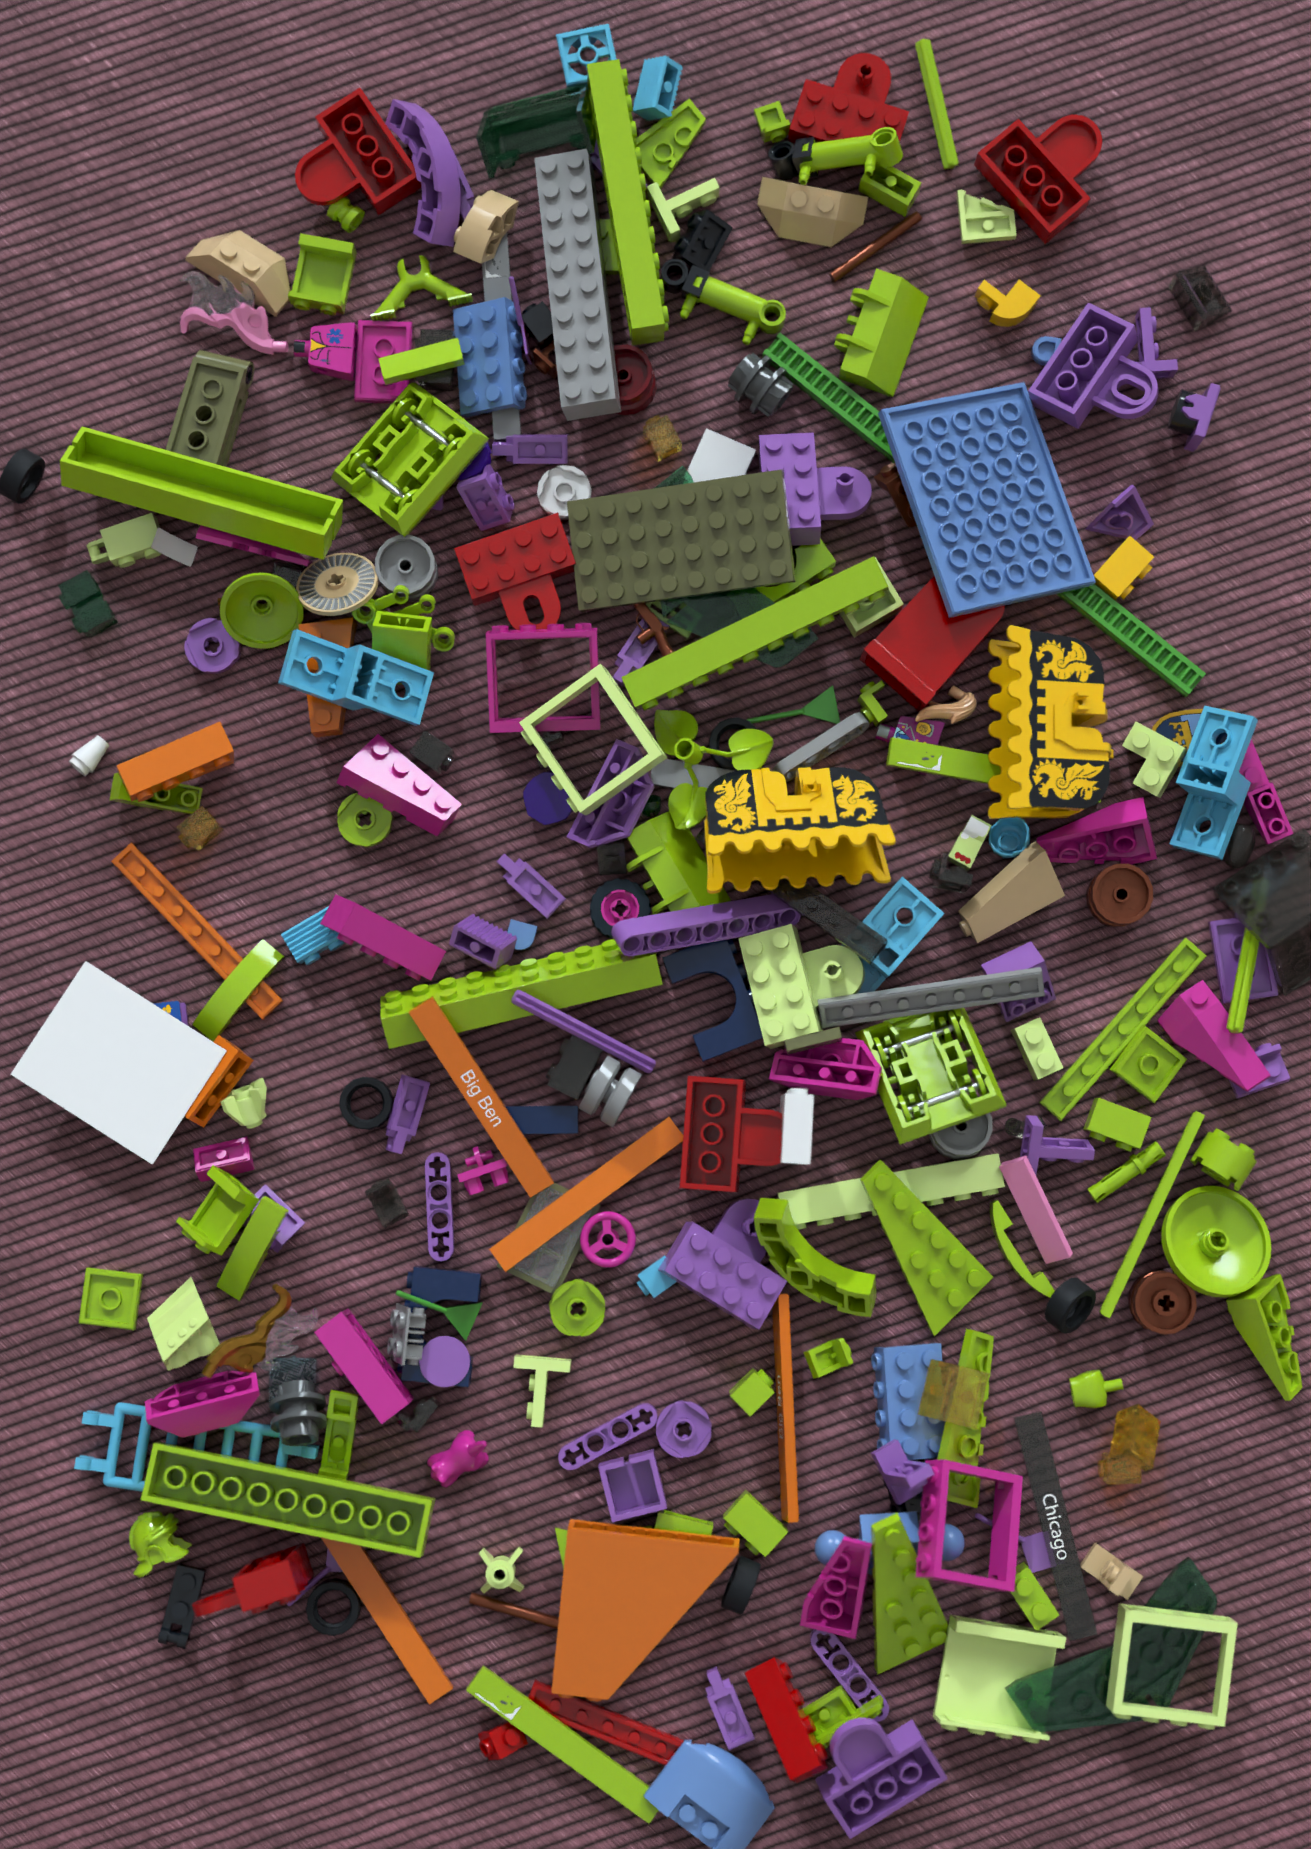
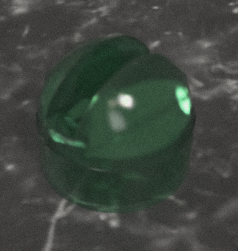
M650 795L642 814L650 817V813H653L654 816H657L661 810V797Z

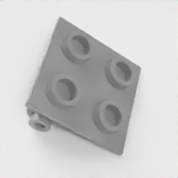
M396 1303V1310L393 1309L390 1316V1325L394 1326L393 1337L388 1339L387 1353L390 1355L391 1360L401 1365H405V1359H408V1365H418L419 1360H422L423 1345L407 1344V1342L424 1343L423 1339L408 1338V1333L425 1334V1331L409 1329V1327L425 1329L427 1314H424L425 1308L413 1307V1312H411V1308Z

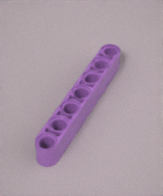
M776 893L625 919L613 926L611 934L624 955L636 956L749 936L789 924L795 926L799 922L801 915L787 894Z

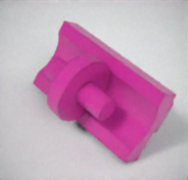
M476 1146L473 1147L474 1156L466 1158L465 1162L467 1167L478 1164V1168L457 1175L459 1182L464 1183L469 1195H474L485 1191L480 1176L490 1173L494 1187L508 1183L509 1177L506 1167L509 1165L504 1158L485 1165L484 1161L494 1158L492 1151L489 1150L481 1153L479 1147Z

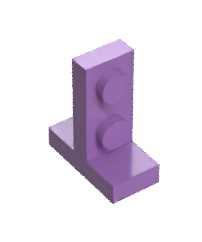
M1151 307L1140 308L1135 316L1139 362L1136 363L1148 368L1156 379L1173 378L1178 371L1177 359L1155 361L1159 356L1158 343H1154L1153 333L1156 332V317L1151 316Z
M1026 1115L1020 1157L1027 1156L1035 1175H1037L1039 1158L1045 1161L1068 1159L1075 1163H1082L1084 1160H1094L1095 1149L1087 1139L1042 1137L1044 1126L1039 1118Z
M894 1439L871 1453L896 1504L900 1505L922 1492V1486L928 1482L927 1478L934 1475L929 1463L908 1460L898 1440Z

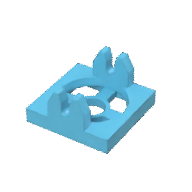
M609 24L556 34L567 89L581 87L582 91L588 93L587 76L576 73L570 64L579 62L586 66L587 69V64L596 63L598 58L608 56V61L616 60ZM596 40H599L605 47L596 48L593 44ZM570 47L577 48V53L568 54ZM590 48L595 52L596 56L592 61L586 62L581 59L580 54L584 49Z

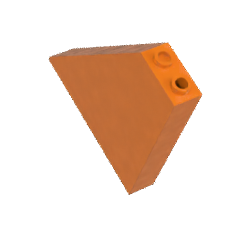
M570 1519L567 1530L551 1693L558 1694L562 1698L586 1697L587 1700L594 1702L602 1701L603 1699L608 1700L738 1555L740 1538Z

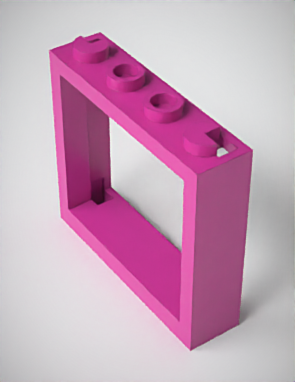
M577 623L575 628H564V624H548L547 629H536V625H520V630H508L507 625L492 626V631L486 632L490 733L522 732L524 729L519 722L526 718H499L496 640L589 637L591 671L599 665L597 628H592L591 623ZM599 681L591 686L592 715L548 717L535 726L537 732L600 730Z
M944 1459L925 1460V1463L930 1464L934 1475L927 1478L928 1482L923 1486L921 1519L918 1531L916 1577L995 1592H1014L1023 1476ZM949 1472L995 1481L988 1578L941 1569Z

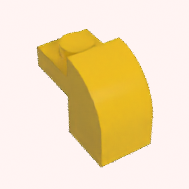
M1020 279L1006 296L986 280L980 284L975 294L980 306L986 310L991 309L994 311L990 322L1002 327L1014 326L1025 320L1035 308L1041 296Z

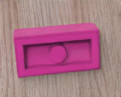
M248 1137L193 1149L195 1172L201 1182L212 1180L207 1175L212 1165L232 1175L254 1170Z

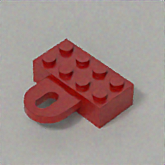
M558 513L454 548L474 606L501 598L508 621L514 630H520V625H536V629H547L548 624H558L561 616V604L552 579L574 572V565H576ZM534 597L540 602L544 619L539 624H533L528 620L524 608V602L528 598Z
M301 1543L249 1561L232 1578L233 1588L215 1593L192 1604L195 1617L211 1614L240 1604L242 1612L251 1610L252 1614H256L269 1609V1605L279 1600L280 1605L296 1600V1596L301 1594L300 1591L309 1585L308 1582L314 1576L305 1544Z

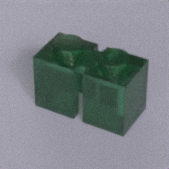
M88 570L58 585L62 592L59 595V599L66 610L72 609L75 618L71 620L79 634L84 632V634L91 638L119 623L108 602L104 601V595L95 578Z

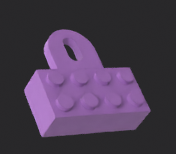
M1088 302L1028 390L1032 405L1079 429L1094 405L1123 419H1134L1148 413L1158 399L1159 390L1154 374L1148 368L1127 358L1138 341L1135 325ZM1124 384H1130L1144 391L1145 395L1139 400H1133L1119 393L1118 389Z

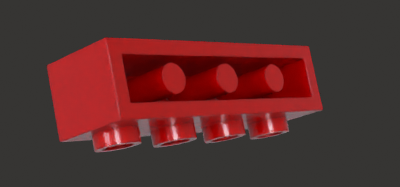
M774 1657L745 1672L790 1781L799 1783L827 1769L828 1766L825 1761L828 1758L827 1752L822 1743H817L813 1734L816 1731V1727L809 1715L806 1716L803 1711L802 1705H804V1700L800 1691L797 1688H793L790 1681L793 1675L788 1664Z

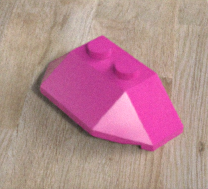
M842 1038L840 1042L788 1055L786 1048L775 1052L769 1079L789 1088L808 1089V1094L859 1100L877 1094L882 1067L863 1040Z
M225 1371L213 1374L212 1378L202 1377L172 1385L160 1392L155 1398L145 1401L147 1423L182 1438L237 1424L260 1395L256 1372Z

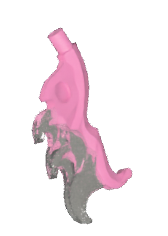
M195 271L187 272L179 279L181 282L188 281L193 290L190 306L181 316L180 331L182 333L189 331L190 321L198 320L220 329L224 326L232 327L245 344L259 352L274 355L275 352H288L287 341H274L270 337L266 311L263 306H259L257 309L254 308L255 294L247 283L241 282L240 285L244 291L240 293L235 289L232 282L222 275L218 276L222 283L220 286H215L203 274Z

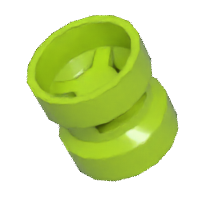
M346 196L338 202L331 204L327 211V216L332 221H339L342 229L347 233L353 232L360 225L365 215L364 210L359 206L351 205L350 199Z

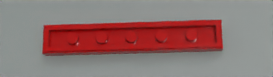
M538 1680L534 1681L528 1696L529 1699L566 1726L664 1766L684 1741L577 1696L562 1698L558 1694L551 1693L552 1686Z

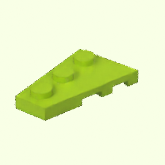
M690 98L671 112L672 116L661 119L636 138L637 147H640L641 170L652 184L657 182L660 189L706 124V118Z

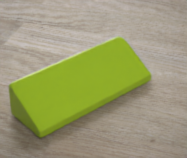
M458 338L378 358L385 385L465 365Z

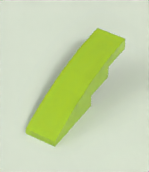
M267 1196L261 1199L236 1244L216 1287L238 1301L243 1298L267 1257V1251L279 1233L278 1229L289 1210Z

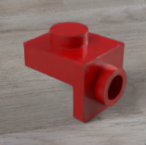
M508 1721L489 1731H482L478 1734L481 1752L489 1760H501L528 1744L524 1733Z

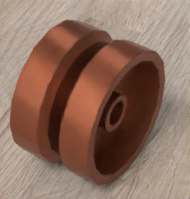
M1114 864L1100 871L1090 881L1086 892L1087 905L1091 914L1100 923L1110 927H1124L1140 920L1149 911L1153 901V886L1149 877L1140 868L1130 864ZM1117 891H1118V894H1119V893H1123V895H1124V898H1123V899L1120 900V899L1117 897V895H1116Z
M1162 1270L1149 1271L1138 1277L1131 1286L1128 1296L1129 1310L1134 1320L1143 1328L1160 1334H1174L1186 1328L1193 1320L1197 1308L1194 1290L1181 1281L1176 1274ZM1164 1297L1165 1304L1163 1306L1158 1305L1159 1299Z

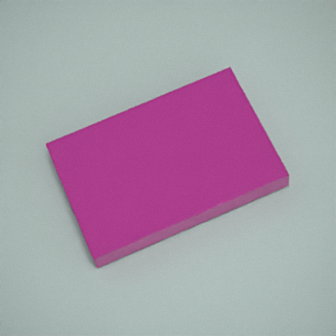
M358 320L355 402L392 404L410 384V379L385 385L378 358L412 350V322Z

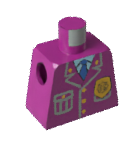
M900 716L896 728L880 723L875 739L889 743L890 738L894 737L938 745L945 723L933 720L916 722L913 717ZM915 771L923 776H926L928 774L924 772Z

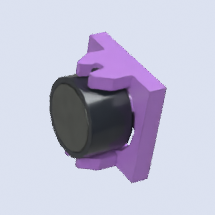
M1210 383L1203 395L1184 389L1180 390L1169 419L1168 429L1188 435L1184 449L1193 452L1205 438L1221 389L1220 385Z

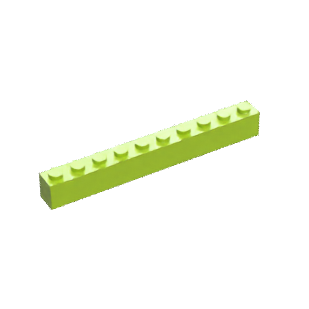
M873 556L621 678L635 708H643L644 711L657 706L659 704L657 700L668 696L669 699L682 694L684 692L682 688L690 684L697 687L709 681L707 676L715 672L722 675L734 669L733 664L740 660L747 663L759 657L758 652L767 647L769 651L775 650L783 646V640L788 637L800 638L810 632L808 628L816 624H819L820 627L833 622L835 620L834 616L843 611L847 615L860 609L859 604L868 599L870 603H873L885 597L884 592L889 590L888 584Z

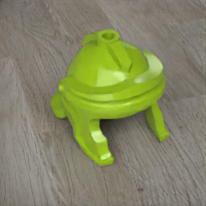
M159 1511L143 1513L138 1516V1519L130 1529L131 1549L135 1550L138 1556L137 1560L140 1561L133 1572L136 1577L140 1578L147 1575L155 1564L162 1561L166 1563L174 1562L189 1553L187 1548L192 1546L191 1542H186L182 1537L179 1538L173 1535L178 1529L176 1524L179 1522V1519L175 1518L171 1512L166 1516L162 1515Z

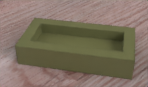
M836 1027L784 1041L788 1055L842 1041L840 1028Z

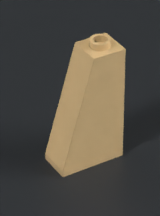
M1036 841L1031 843L958 911L962 918L959 925L966 937L971 936L979 943L1065 896L1046 851Z

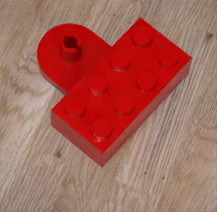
M858 53L843 62L834 87L806 79L789 128L788 141L795 143L796 139L814 137L816 142L872 135L880 128L891 127L896 131L899 142H901L909 111L885 104L891 85V73L887 64L876 55Z
M360 87L315 116L318 128L327 141L304 155L295 170V181L298 190L310 203L321 206L331 205L360 188L379 216L422 187L421 182L417 180L413 163Z
M1068 115L1060 118L1036 138L1018 118L977 153L974 166L1046 244L1086 210L1091 198L1074 179L1096 161L1102 147V135L1098 126L1091 119L1082 115Z
M688 1076L680 1188L739 1192L740 1164L757 1166L781 1164L783 1114L774 1110L745 1108L746 1080Z

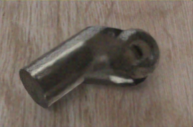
M1039 1115L1038 1118L1043 1124L1044 1129L1047 1128V1125ZM1009 1118L1005 1122L1006 1133L1011 1137L1023 1139L1025 1122L1016 1118Z

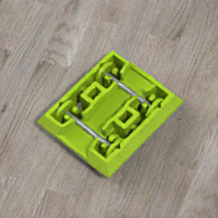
M412 382L334 470L331 479L403 537H406L482 451L489 438L417 383ZM380 453L382 456L375 462V457Z
M965 1008L891 1018L880 1024L855 1032L857 1040L864 1041L882 1067L878 1092L899 1144L1007 1107ZM963 1042L967 1050L962 1051L959 1043ZM967 1057H971L975 1069L971 1070L974 1083H972L968 1074ZM890 1067L893 1076L887 1078L884 1069ZM896 1083L900 1093L899 1096H895L891 1084Z

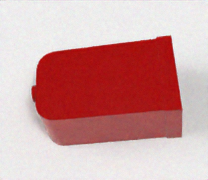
M934 576L890 624L864 648L860 661L914 709L920 712L929 706V703L994 630L1003 616L1005 605L949 618Z

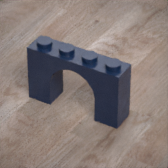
M732 939L693 945L662 957L672 985L700 974L712 973L726 979L734 990L736 1003L732 1015L724 1023L693 1035L702 1062L763 1039L758 1016L753 1007L755 1004L751 989L747 991L743 980L747 979V975L742 963L737 965L733 957L737 950Z
M415 1266L413 1267V1272H408L407 1288L411 1289V1295L431 1303L444 1299L469 1302L480 1301L482 1273ZM405 1300L404 1306L411 1308V1312H413V1307L425 1308L424 1312L428 1308L410 1300ZM409 1327L412 1330H421V1328ZM408 1333V1338L424 1340L422 1334ZM425 1340L424 1343L407 1342V1344L423 1345V1348L427 1344ZM470 1356V1366L466 1376L462 1381L453 1386L469 1387L471 1385L472 1356ZM405 1359V1365L398 1363L397 1373H402L401 1380L430 1383L423 1376L419 1364L408 1365V1359Z

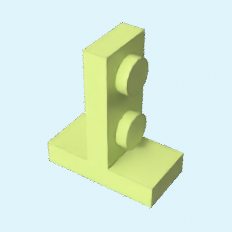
M713 178L669 200H665L657 182L647 186V197L670 243L680 238V228L675 217L684 218L693 209L701 205L702 207H707L713 204L719 197L720 187L716 179Z
M518 1354L514 1356L513 1368L536 1370V1374H530L529 1391H534L533 1402H528L527 1419L532 1420L531 1427L542 1428L544 1425L548 1371L570 1373L572 1359Z

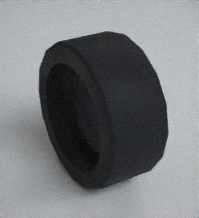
M20 449L5 466L0 477V493L17 504L26 502L35 492L43 477L45 470L43 458L27 449Z
M739 717L727 718L719 722L712 730L709 748L719 750L720 737L730 729L743 730L756 729V727L748 720ZM710 754L713 761L722 769L738 771L734 768L732 760Z
M361 1077L352 1080L345 1086L340 1095L339 1107L343 1118L348 1124L358 1129L371 1130L382 1126L388 1121L394 1099L391 1090L385 1083L376 1078ZM363 1087L376 1089L381 1094L383 1100L380 1114L369 1120L358 1118L352 1112L350 1106L351 1097L354 1092Z
M1078 1278L1066 1280L1050 1297L1045 1309V1320L1064 1334L1075 1331L1090 1315L1096 1301V1292Z
M743 1556L738 1557L723 1595L722 1608L740 1615L744 1613L759 1575L760 1563Z
M338 1578L324 1580L313 1589L307 1599V1618L313 1628L320 1633L330 1636L340 1635L353 1627L360 1616L362 1603L360 1597L348 1581ZM331 1590L344 1593L349 1599L351 1606L347 1618L336 1624L324 1621L318 1614L317 1609L318 1600L321 1595Z

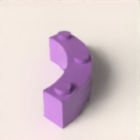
M393 99L385 124L398 135L404 144H408L411 149L416 177L422 186V200L418 199V211L413 234L431 244L453 247L455 242L454 234L458 228L460 218L461 191L457 163L452 147L440 125L425 109L415 103Z

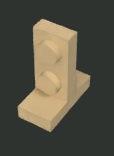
M1097 1543L1093 1544L1079 1565L1082 1569L1100 1580L1111 1592L1117 1596L1121 1595L1127 1600L1143 1578L1140 1573Z

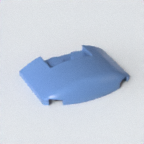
M685 1739L645 1792L644 1797L667 1818L673 1819L711 1849H745L775 1809L764 1784L743 1761L730 1752L706 1743V1745L691 1744L692 1740Z

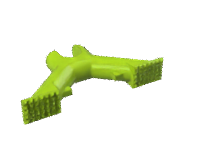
M419 255L421 270L416 275H410L406 272L404 259L398 262L397 270L400 281L375 313L370 315L372 321H385L386 319L396 318V311L400 308H405L404 301L412 291L425 289L435 294L437 301L443 299L448 301L450 307L462 305L463 303H472V294H467L432 275L428 259L423 255Z

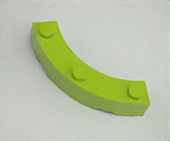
M760 1198L754 1215L755 1230L760 1245L765 1247L770 1256L769 1261L779 1274L802 1294L820 1304L822 1300L837 1306V1310L840 1312L871 1317L877 1297L876 1275L848 1269L834 1263L816 1251L797 1229L791 1216L788 1200Z

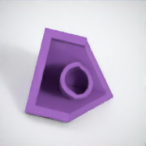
M1131 484L1085 530L1127 539L1130 535L1133 539L1137 540L1154 523L1136 487Z

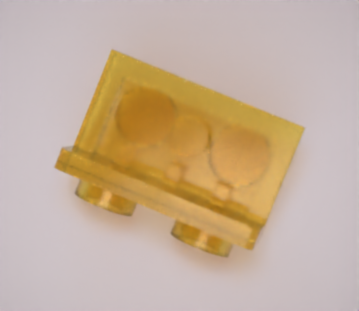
M1139 1404L1118 1411L1115 1418L1109 1457L1113 1461L1126 1457L1143 1471L1153 1469L1161 1421Z

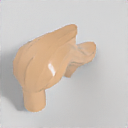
M953 685L948 695L958 702L940 704L931 701L929 703L930 706L918 713L915 721L949 719L951 724H954L969 717L974 712L977 704L976 698L972 693H966Z

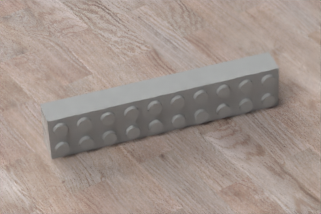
M588 148L534 158L562 411L567 421L621 412L592 159Z

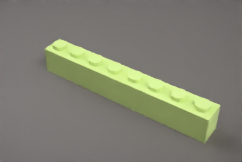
M999 1154L984 1155L893 1172L921 1202L927 1201V1206L943 1204V1198L954 1196L955 1201L970 1199L971 1193L980 1191L982 1196L994 1195L999 1193L998 1188L1005 1187L1003 1174L999 1168L1001 1165ZM861 1178L777 1193L778 1199L788 1200L791 1216L797 1229L806 1228V1223L817 1221V1226L834 1223L833 1218L844 1216L845 1221L859 1219L862 1212L872 1211V1216L877 1215L860 1181Z

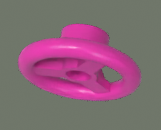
M605 1211L593 1215L586 1221L580 1234V1245L586 1258L593 1264L605 1268L616 1267L627 1261L632 1255L636 1244V1235L632 1224L627 1218L616 1212ZM611 1220L623 1226L627 1233V1243L619 1240V1234L611 1228ZM602 1221L603 1229L597 1236V1242L589 1246L588 1237L592 1227ZM605 1234L613 1236L612 1244L607 1245L603 1242ZM617 1248L623 1251L621 1255L613 1259H603L595 1255L601 1249L612 1250Z

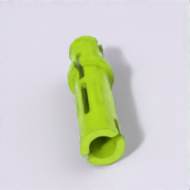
M1154 1141L1143 1151L1129 1156L1128 1161L1096 1184L1087 1188V1191L1098 1204L1132 1178L1146 1173L1147 1168L1165 1157L1166 1154L1160 1145Z

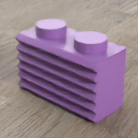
M471 914L454 925L449 945L497 970V968L512 958L517 937L516 935L512 936L511 933L508 934L502 928L498 929L493 923L489 924L483 918L480 919L479 916L475 917L474 914Z

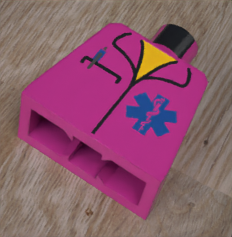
M351 322L313 326L310 331V341H294V356L308 357V365L314 373L354 381L357 327L355 323Z

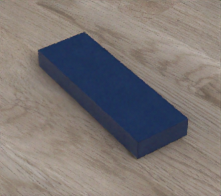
M505 1106L523 1134H578V1106Z

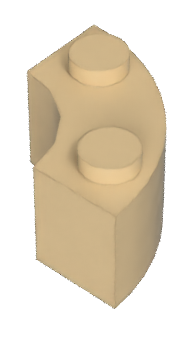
M493 190L487 191L482 196L478 195L462 226L458 227L454 234V241L456 243L453 252L480 264L493 259L502 238L514 225L519 201Z

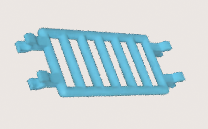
M119 1402L115 1405L114 1415L92 1410L83 1412L82 1424L111 1427V1434L106 1459L80 1455L76 1457L74 1469L104 1472L103 1484L105 1486L143 1492L145 1483L143 1481V1474L151 1425L146 1420L145 1406ZM125 1414L141 1417L131 1479L115 1476ZM240 1421L225 1428H218L224 1429L221 1448L222 1455L232 1456L235 1432L237 1431L252 1434L248 1460L259 1462L263 1436L280 1438L276 1466L286 1468L288 1455L316 1459L318 1457L319 1445H284L281 1442L280 1433L271 1430L270 1425ZM167 1432L166 1443L177 1445L178 1436ZM207 1432L195 1435L193 1449L204 1451Z

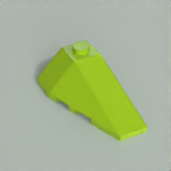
M1275 1274L1260 1280L1247 1291L1229 1297L1226 1301L1228 1312L1232 1316L1235 1327L1284 1400L1291 1401L1303 1387L1298 1354L1292 1351L1291 1336L1295 1334L1293 1326H1288L1286 1310L1291 1309L1289 1297L1281 1274Z

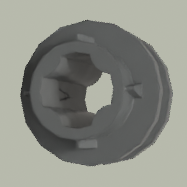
M754 353L748 354L738 364L728 380V386L736 392L734 396L735 401L741 403L747 397L752 401L749 411L752 414L761 411L767 417L773 416L780 409L793 389V383L785 378L787 374L785 368L780 367L775 373L769 369L772 358L768 355L761 359Z
M292 1380L278 1385V1396L272 1398L269 1405L272 1412L280 1415L273 1417L270 1421L271 1430L280 1433L282 1444L287 1446H305L319 1441V1430L327 1425V1417L317 1411L322 1410L326 1406L325 1396L316 1393L315 1383L308 1380Z

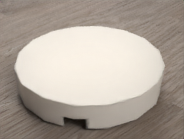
M559 465L545 472L539 481L537 490L539 503L548 515L558 513L560 520H569L567 501L591 498L592 494L589 480L583 471L569 465Z

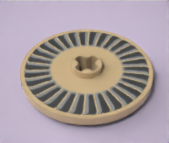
M336 553L325 556L324 560L318 559L310 564L301 573L297 581L296 590L299 594L300 603L308 611L323 616H337L352 612L367 603L376 592L379 579L375 572L374 564L366 557L354 553Z

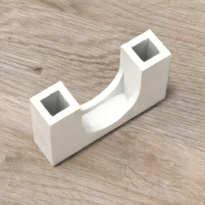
M791 1088L787 1090V1093L780 1096V1113L783 1114L780 1163L811 1164L814 1095H808V1089Z

